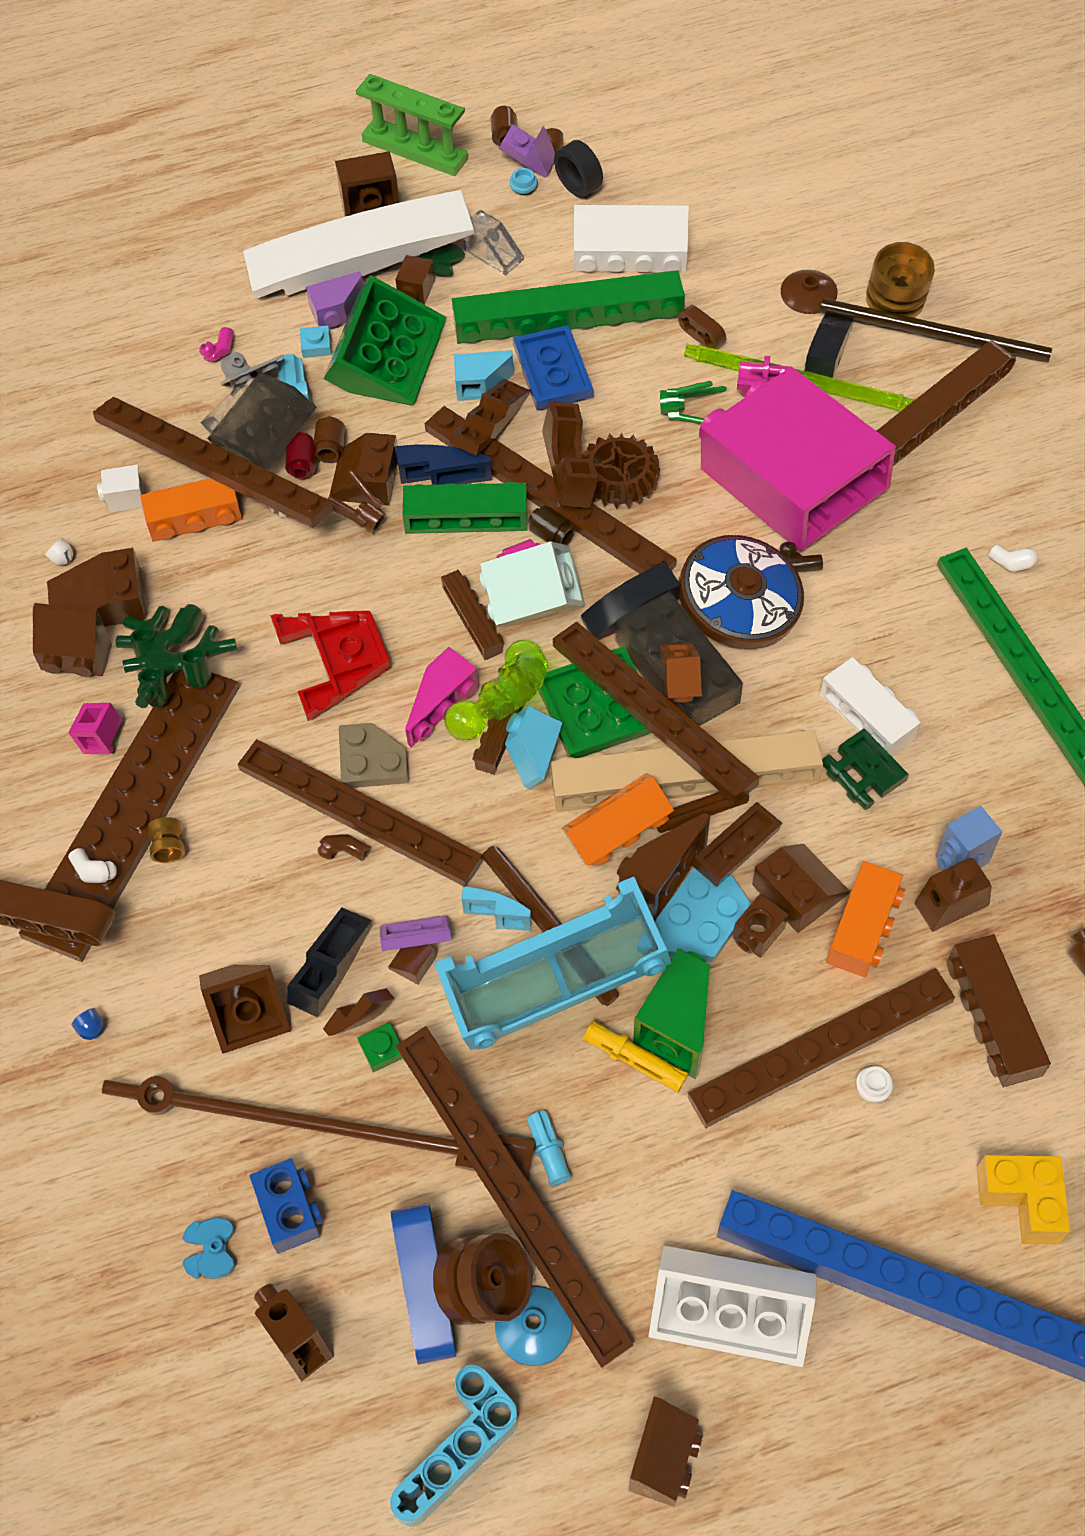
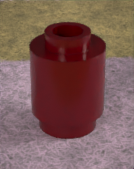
M303 432L294 433L286 443L285 470L295 478H307L313 475L316 470V447L311 435Z

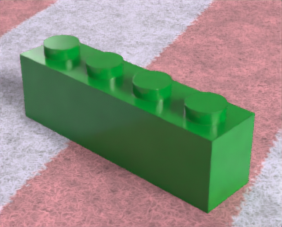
M526 483L403 486L402 510L405 534L527 531Z

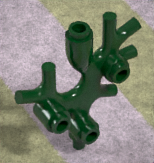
M188 604L184 608H180L171 627L164 631L159 630L169 615V610L165 606H159L153 617L148 620H140L131 616L125 617L123 621L124 627L133 630L130 636L118 635L115 644L117 648H132L134 650L136 658L123 660V667L125 673L142 670L138 674V697L135 703L140 708H147L148 705L159 707L167 703L170 691L166 678L175 671L182 670L186 682L193 688L206 686L211 678L208 659L219 654L238 651L235 638L215 641L219 634V629L214 625H209L196 647L180 653L170 652L172 647L191 639L203 620L200 608L196 605Z

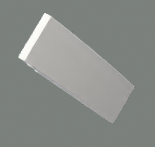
M458 190L400 202L339 218L244 250L243 253L252 291L256 298L284 289L288 296L306 289L307 286L360 271L362 276L403 261L406 255H420L475 234L462 191Z

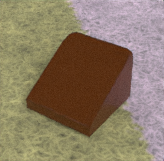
M428 944L400 948L388 969L418 985L437 957L435 948Z

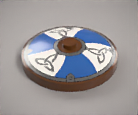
M724 535L701 543L690 553L679 576V598L690 621L709 638L730 647L757 649L777 643L790 633L803 610L804 589L800 576L793 564L773 546L752 537Z

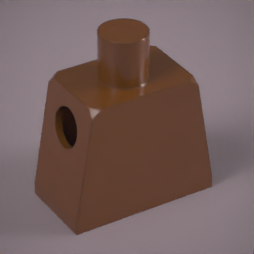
M969 858L931 876L914 904L933 932L989 906L992 886L976 860Z
M267 1284L256 1292L254 1299L259 1308L256 1309L255 1315L301 1382L333 1358L317 1329L288 1289L278 1292L273 1284Z

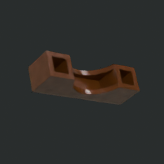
M549 402L542 433L560 506L570 508H590L598 476L593 459L582 458L581 434L583 420L579 405Z

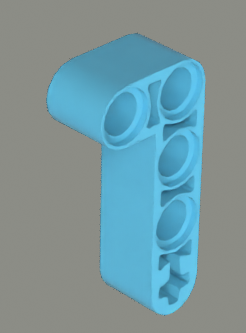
M465 1366L457 1373L454 1381L457 1397L471 1416L407 1476L391 1495V1510L397 1520L405 1526H418L424 1522L517 1429L518 1415L514 1402L480 1366ZM472 1378L479 1379L484 1383L483 1390L476 1396H468L462 1391L465 1382ZM496 1408H505L511 1414L509 1422L504 1426H494L489 1421L491 1412ZM474 1436L482 1443L480 1450L471 1456L464 1455L459 1450L460 1443L466 1437ZM438 1465H445L451 1469V1477L443 1485H435L430 1482V1473ZM423 1480L427 1490L434 1496L428 1500L424 1492L416 1500L418 1506L416 1512L412 1513L410 1510H406L402 1513L405 1508L402 1500L406 1496L412 1500L415 1499L422 1492L418 1483Z

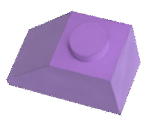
M360 271L306 287L309 307L317 326H328L331 328L346 323L357 294L363 286V278Z

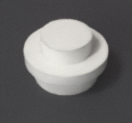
M870 1066L859 1073L856 1080V1089L859 1095L866 1101L880 1103L891 1095L893 1080L890 1074L883 1068Z

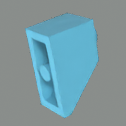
M529 705L518 714L514 713L510 717L506 726V731L509 734L505 745L524 787L531 789L545 778L562 722Z

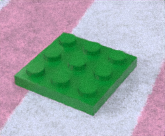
M625 646L611 650L637 672ZM574 664L534 676L535 685L549 716L562 722L558 736L568 757L581 758L652 733Z

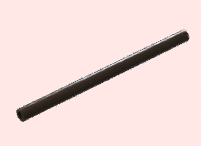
M823 298L820 308L821 313L980 348L993 340L1013 355L1049 362L1052 353L1051 347Z

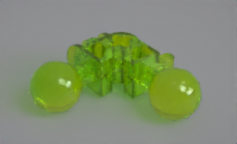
M525 639L512 643L506 650L504 656L505 664L498 669L497 673L499 676L490 679L482 685L478 695L479 700L476 702L461 700L454 703L446 711L444 717L445 727L449 735L459 741L468 742L474 740L484 731L486 718L492 719L495 717L500 721L519 707L525 705L535 696L543 685L548 669V662L537 643Z

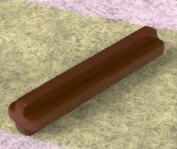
M719 791L674 807V811L667 815L669 820L656 829L659 833H663L686 823L704 812L711 816L746 804L749 801V793L735 804Z

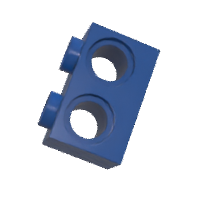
M291 1158L249 1175L272 1245L277 1254L320 1238L316 1225L323 1223L316 1201L309 1204L305 1191L311 1189L304 1167L297 1170ZM282 1181L292 1183L286 1193H274V1188L278 1183ZM301 1215L304 1217L299 1227L295 1229L285 1227L286 1221L291 1216Z

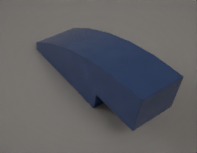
M414 444L395 446L401 484L431 480L432 485H445L449 483L471 484L492 481L489 456L480 453L473 455L460 448L443 445Z

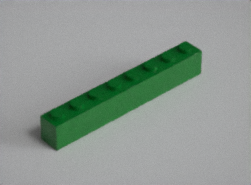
M679 270L451 299L457 344L517 337L569 325L570 330L678 317V314L684 310L685 294Z

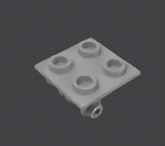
M231 353L221 361V369L226 377V380L221 382V385L229 382L231 387H234L251 379L250 373L256 371L258 376L278 367L277 361L283 358L284 355L282 354L253 368H249L245 357L241 353Z

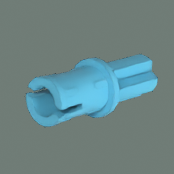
M546 1111L533 1113L527 1118V1122L533 1139L536 1142L535 1155L542 1160L549 1179V1185H561L572 1178L561 1151L563 1143L557 1140L548 1113Z

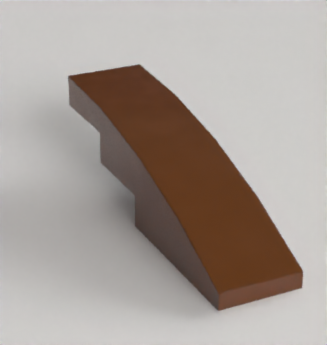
M503 379L482 394L479 405L467 413L464 425L452 433L449 444L473 455H478L505 428L529 396L530 390Z

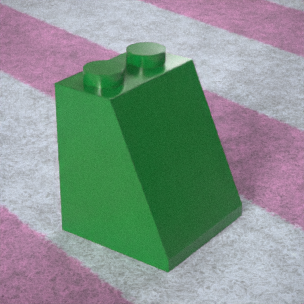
M678 948L671 959L672 964L667 965L635 1016L633 1043L688 1072V1076L696 1080L700 1071L704 1043L710 965L699 954L692 951L685 952Z

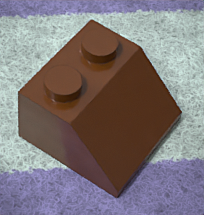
M365 433L344 446L343 452L339 454L329 496H333L342 502L362 503L365 501L370 503L369 499L349 475L348 471L353 469L372 494L383 502V505L389 506L398 467L395 446H398L396 435Z
M34 603L33 655L40 669L52 674L64 672L74 673L82 677H89L91 675L103 676L112 643L98 609Z
M804 843L781 847L755 866L752 885L762 896L788 913L787 922L797 933L809 926L850 893L847 887Z
M653 1397L630 1476L629 1492L675 1507L678 1496L686 1499L692 1477L691 1473L685 1472L688 1457L697 1458L703 1438V1433L696 1431L699 1419L661 1398Z

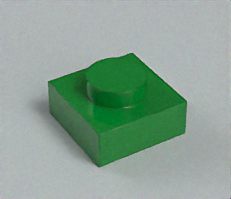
M390 1022L357 1037L358 1043L373 1073L403 1059L395 1047L400 1042Z

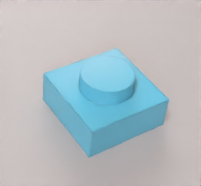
M328 326L300 328L303 358L331 355Z

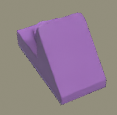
M511 125L499 149L541 176L546 177L554 163L555 151L545 127L543 126L537 137L534 138L515 125Z

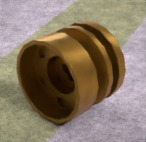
M895 242L886 245L878 251L866 290L868 306L872 309L913 318L920 314L925 305L929 287L935 273L934 261L930 254L921 246L910 242Z

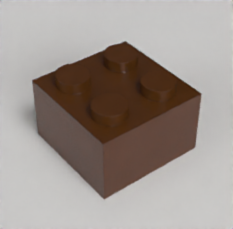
M390 151L335 161L341 204L345 217L399 203L397 177Z

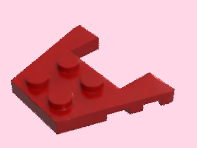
M370 610L329 612V616H311L310 613H298V617H283V614L270 615L280 645L306 636H313L329 681L298 691L307 721L313 720L391 667L389 657Z

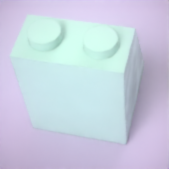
M547 542L480 563L482 569L480 573L481 585L488 592L490 603H488V613L496 625H514L585 607L570 546Z

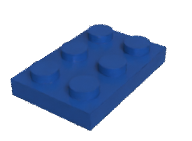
M569 325L513 337V346L537 410L548 408L549 402L569 403L593 397V387Z

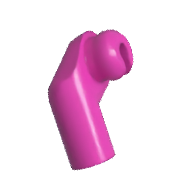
M221 328L218 341L214 345L207 341L206 344L203 343L200 346L199 352L204 356V360L214 362L229 354L234 336V331L231 328Z

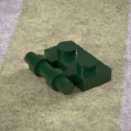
M865 728L839 745L838 753L843 757L837 762L830 754L822 759L823 767L827 770V776L833 782H838L847 791L846 796L853 803H858L864 810L869 809L875 802L867 794L870 790L873 789L883 798L906 782L909 775ZM852 768L863 778L858 783L847 773Z

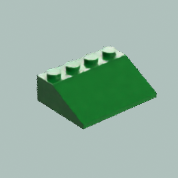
M370 275L357 294L323 379L349 393L412 406L446 316Z

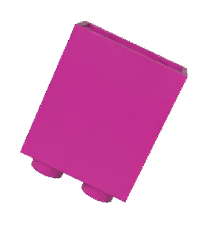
M792 366L772 380L763 378L755 382L746 393L745 398L728 410L716 409L704 419L699 429V437L701 438V470L788 542L795 543L796 548L800 552L880 496L891 486L896 446Z

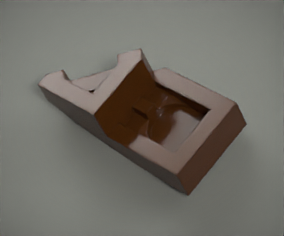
M387 988L364 993L356 1004L337 1008L323 1030L328 1036H333L357 1028L377 1018L395 998Z

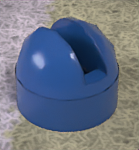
M91 1008L79 1014L71 1025L80 1037L86 1040H93L102 1034L104 1021L95 1008Z

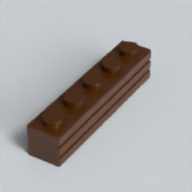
M459 570L441 576L443 590L483 659L488 660L503 653V638L500 633L496 634L492 619L486 617L485 607L483 604L479 605L475 590H470L467 577L465 575L462 576Z
M510 676L508 683H504L502 688L503 695L501 699H497L494 708L495 713L493 716L490 715L488 719V729L481 735V745L473 753L472 760L475 762L476 770L495 775L506 750L505 742L509 734L506 731L507 723L514 713L518 714L523 710L530 694V681Z

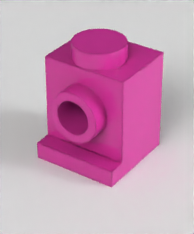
M83 703L68 733L83 754H111L113 748L110 744L122 722V718L111 703Z

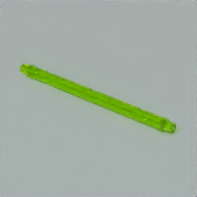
M687 344L684 352V357L695 359V362H703L739 371L740 361L764 364L762 360L705 347L700 344L698 346ZM796 369L826 393L894 409L898 412L915 400L904 397V394H896Z

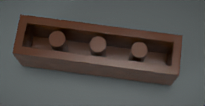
M995 934L955 944L947 960L948 971L952 979H957L960 985L962 1005L973 1016L975 1021L974 1032L978 1042L985 1045L989 1054L988 1066L992 1075L999 1078L1002 1088L1043 1077L1051 1062Z

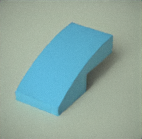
M463 886V914L495 916L496 929L531 931V911L524 905L499 893Z

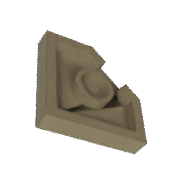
M372 723L339 726L341 783L351 788L409 783L407 753L404 746Z

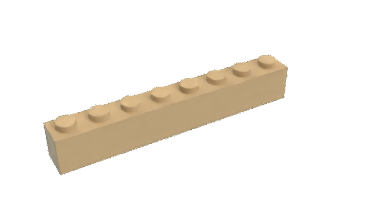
M796 729L784 734L772 735L763 733L756 737L742 739L730 737L723 741H718L760 777L759 785L756 788L820 781L823 761L815 730L804 731ZM667 745L650 750L630 749L624 753H597L591 757H563L558 761H550L556 812L593 808L645 773L655 778L667 799L719 792L718 789Z

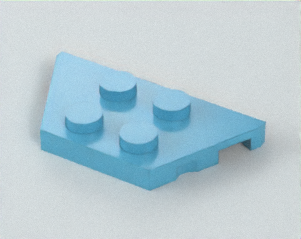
M693 868L657 917L655 924L670 957H673L676 950L680 948L685 952H695L702 956L706 962L713 963L732 937L735 923L751 903L732 875L728 876L716 887ZM647 931L637 945V951L641 954H648V951H657L649 931Z

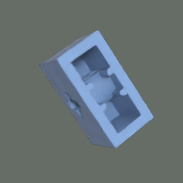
M981 805L946 826L936 854L938 865L942 871L969 858H974L980 868L990 862L1002 830Z

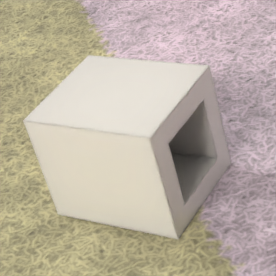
M138 465L101 470L102 483H97V490L100 501L106 502L109 513L143 508L140 495L145 494L144 483Z

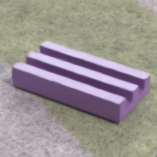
M446 915L379 926L382 951L452 941L449 918Z

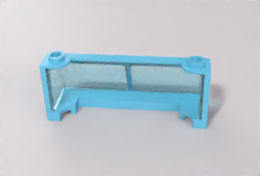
M634 876L617 883L620 889L619 895L614 900H612L610 895L604 897L606 905L476 962L471 955L465 958L467 964H455L451 956L434 963L461 1036L470 1050L488 1048L503 1036L644 975L653 976L659 974L667 965L672 964L667 948Z

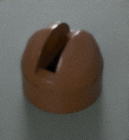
M556 128L546 129L554 151H558L563 145V132Z

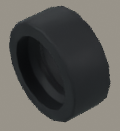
M573 140L555 153L554 165L557 175L564 187L574 196L583 198L602 185V167L595 153L587 144L581 140Z

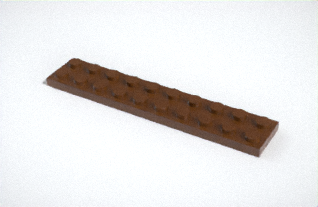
M182 670L175 671L167 683L170 691L167 703L159 707H153L44 890L94 900L112 909L114 908L152 842L148 837V824L155 819L166 817L239 690L237 681L211 672V678L206 686L193 688L186 682ZM82 848L90 861L113 862L117 869L115 878L104 883H86L82 881L68 858L70 852ZM20 930L18 933L23 940L79 962H83L91 948L90 945Z

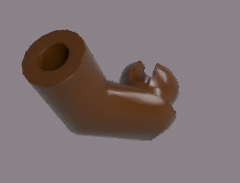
M349 834L326 835L319 841L321 845L317 849L318 854L328 860L335 857L336 851H344L358 860L364 861L370 852V846Z

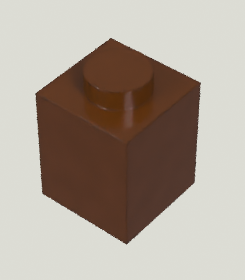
M406 255L395 279L396 289L425 305L435 282L433 260Z

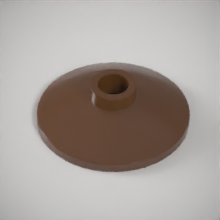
M799 270L793 272L784 279L781 285V298L789 308L799 313H821L820 308L823 298L835 301L837 299L838 289L836 283L831 277L820 271Z

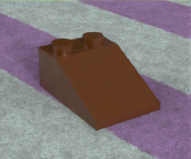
M133 547L102 552L47 581L49 604L98 609L105 627L123 624L127 616L146 620L142 573Z
M705 812L637 848L631 858L627 856L623 859L617 870V875L619 876L618 883L634 876L654 922L693 868L691 863L694 857L707 847L710 815ZM617 884L616 890L619 891V892H618V895H619L620 889H619L618 884Z

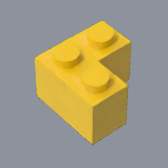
M985 1155L977 1167L980 1206H1018L1022 1244H1060L1070 1233L1061 1156Z

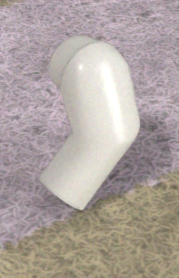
M996 544L988 555L989 558L1011 572L1029 569L1038 560L1037 553L1032 549L1009 552L999 544Z
M82 848L73 850L68 856L80 879L86 883H104L107 880L114 879L117 874V869L113 862L90 861Z

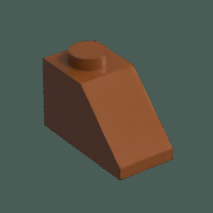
M693 643L660 645L664 688L668 699L673 698L675 702H690L694 700L693 697L702 696L700 655Z

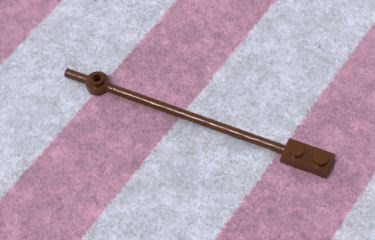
M160 1076L150 1077L143 1081L141 1085L112 1080H104L102 1085V1094L137 1100L141 1108L151 1115H163L170 1111L173 1106L457 1155L456 1168L475 1171L456 1140L176 1092L174 1086L167 1079ZM158 1092H163V1100L159 1103H154V1095ZM498 1135L526 1180L529 1181L536 1142Z

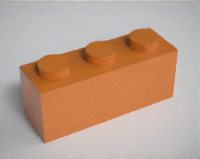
M212 478L140 495L152 542L167 540L175 536L199 532L203 529L228 525L242 520L234 489Z
M645 773L563 826L562 830L582 862L587 866L591 864L598 866L610 859L612 856L610 852L622 845L625 848L640 839L639 833L648 827L655 829L669 820L667 815L673 812L674 809L655 778Z
M863 861L830 947L826 961L827 964L865 978L870 966L878 967L884 948L878 946L881 936L889 937L895 920L889 917L891 908L899 909L906 890L899 887L903 874Z

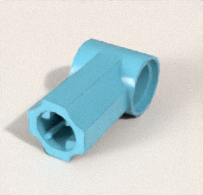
M294 354L284 355L281 360L277 361L279 365L277 392L280 410L289 411L310 408V398L307 381H305L302 358H298Z

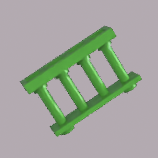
M369 74L356 89V95L371 100L373 120L361 133L362 142L452 176H456L467 162L468 151L455 147L453 140V127L465 113V108L373 74ZM382 104L394 108L396 124L384 120ZM405 113L418 117L419 133L407 129ZM429 122L441 126L443 142L430 137Z

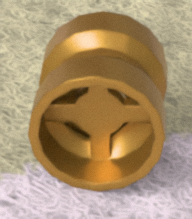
M163 817L151 821L147 826L148 837L152 840L150 845L151 859L158 863H171L183 858L185 850L184 844L180 840L182 835L181 822L172 817Z

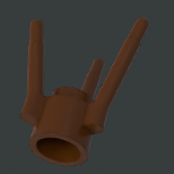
M350 469L348 471L349 475L369 499L370 503L363 501L355 510L333 496H329L328 500L332 501L334 512L354 521L360 527H364L373 533L386 516V513L380 509L383 502L377 499L355 471Z

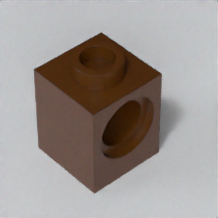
M759 894L735 923L732 938L743 951L747 953L753 952L761 958L785 929L788 913ZM752 925H761L766 931L756 932L750 927Z

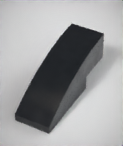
M830 314L824 315L808 350L805 372L833 378L854 323L853 319Z
M665 561L647 569L610 591L583 612L581 620L587 630L598 640H601L650 619L652 610L678 600L680 583Z
M341 907L306 952V962L287 985V1004L318 1018L349 970L371 927L372 921Z

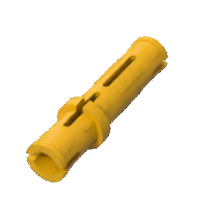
M592 1021L585 1032L583 1041L609 1054L611 1060L615 1062L619 1060L635 1068V1070L667 1086L677 1094L679 1093L688 1077V1072L636 1045L624 1033L619 1035L597 1023V1021Z

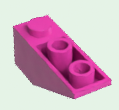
M450 647L443 651L425 669L405 727L407 743L411 748L419 740H425L431 734L433 727L442 719H448L453 714L456 706L464 699L472 697L479 686L477 668Z

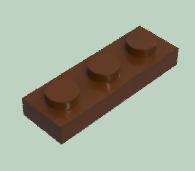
M756 802L696 855L691 866L718 887L779 831L782 822Z

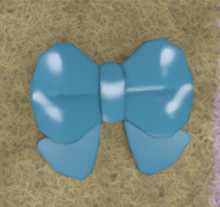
M212 1218L203 1221L201 1224L198 1221H194L186 1228L182 1237L186 1243L204 1245L203 1253L184 1259L182 1264L187 1274L195 1279H199L200 1275L207 1279H221L232 1273L235 1268V1262L226 1253V1242L234 1235L235 1229L229 1220Z

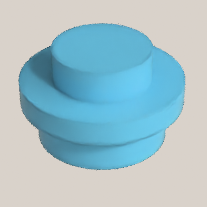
M528 168L516 169L510 178V187L517 193L526 194L532 192L537 186V178L533 171Z

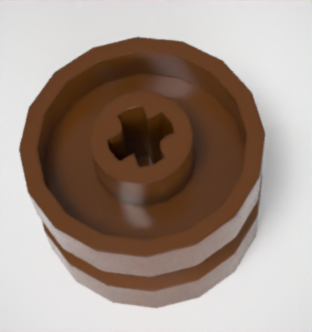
M490 1233L478 1237L457 1238L447 1243L438 1254L433 1270V1290L438 1306L448 1319L458 1325L511 1321L519 1316L528 1304L532 1289L531 1266L527 1254L520 1243L508 1234Z

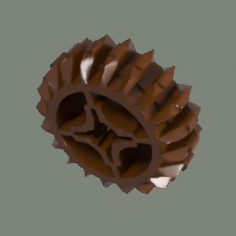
M609 433L606 440L598 437L596 444L589 443L587 451L582 452V458L593 459L598 481L593 501L602 500L604 507L612 503L617 510L620 504H625L630 508L633 501L640 505L643 497L650 498L652 490H656L658 478L660 477L658 455H654L653 446L647 447L645 439L637 442L634 434L630 438H625L623 433L615 438Z

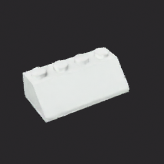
M574 205V272H668L676 270L686 272L689 206Z
M663 1245L648 1337L803 1367L816 1300V1274Z

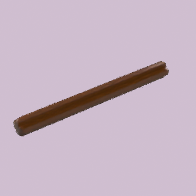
M490 846L482 854L483 860L513 897L531 911V919L542 932L562 924L499 847ZM581 946L562 954L563 958L588 988L608 980ZM614 988L596 996V998L602 1005L609 1006L619 997V992Z

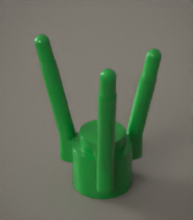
M706 381L680 388L660 390L661 414H668L669 420L702 424L705 418L679 413V410H685L684 398L725 392L726 387H711L713 382Z

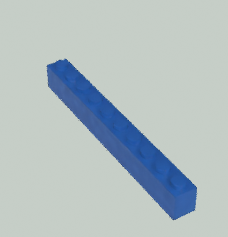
M732 1190L719 1225L717 1238L803 1272L816 1274V1277L1085 1382V1326Z

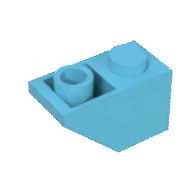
M512 350L454 354L457 401L481 399L482 394L497 383L514 375Z

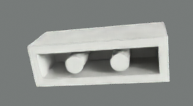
M852 657L823 678L820 696L857 732L865 728L892 757L916 740L921 724L916 714L911 709L905 708L888 687L882 686L865 665H860Z

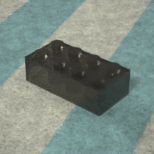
M670 591L616 620V643L620 647L625 646L634 666L643 678L667 699L664 688L660 645L693 643L700 655L702 696L693 697L694 700L690 702H675L673 698L668 700L699 726L740 704L743 682Z

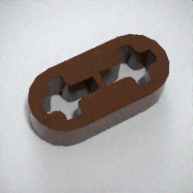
M690 305L678 314V322L681 328L706 349L714 351L726 342V333L722 326L697 306Z

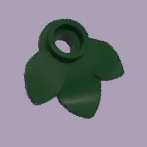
M448 243L414 257L433 260L435 274L452 276L453 268L451 264L465 258V253L459 246Z

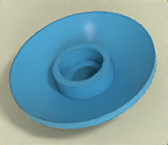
M532 1287L528 1304L522 1313L511 1321L495 1323V1332L501 1349L508 1357L523 1365L540 1366L552 1362L566 1349L572 1334V1321L551 1290L542 1287ZM529 1317H538L541 1321L540 1326L536 1329L528 1328L526 1321Z

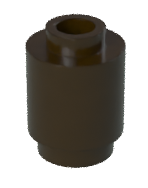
M546 505L536 508L529 517L530 532L545 542L568 545L574 537L575 527L571 525V521Z

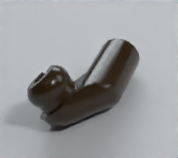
M784 542L780 545V552L788 558L797 572L823 570L821 554L802 556L796 551L795 543Z

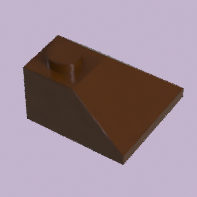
M233 964L199 975L201 992L222 1054L291 1032L270 965Z

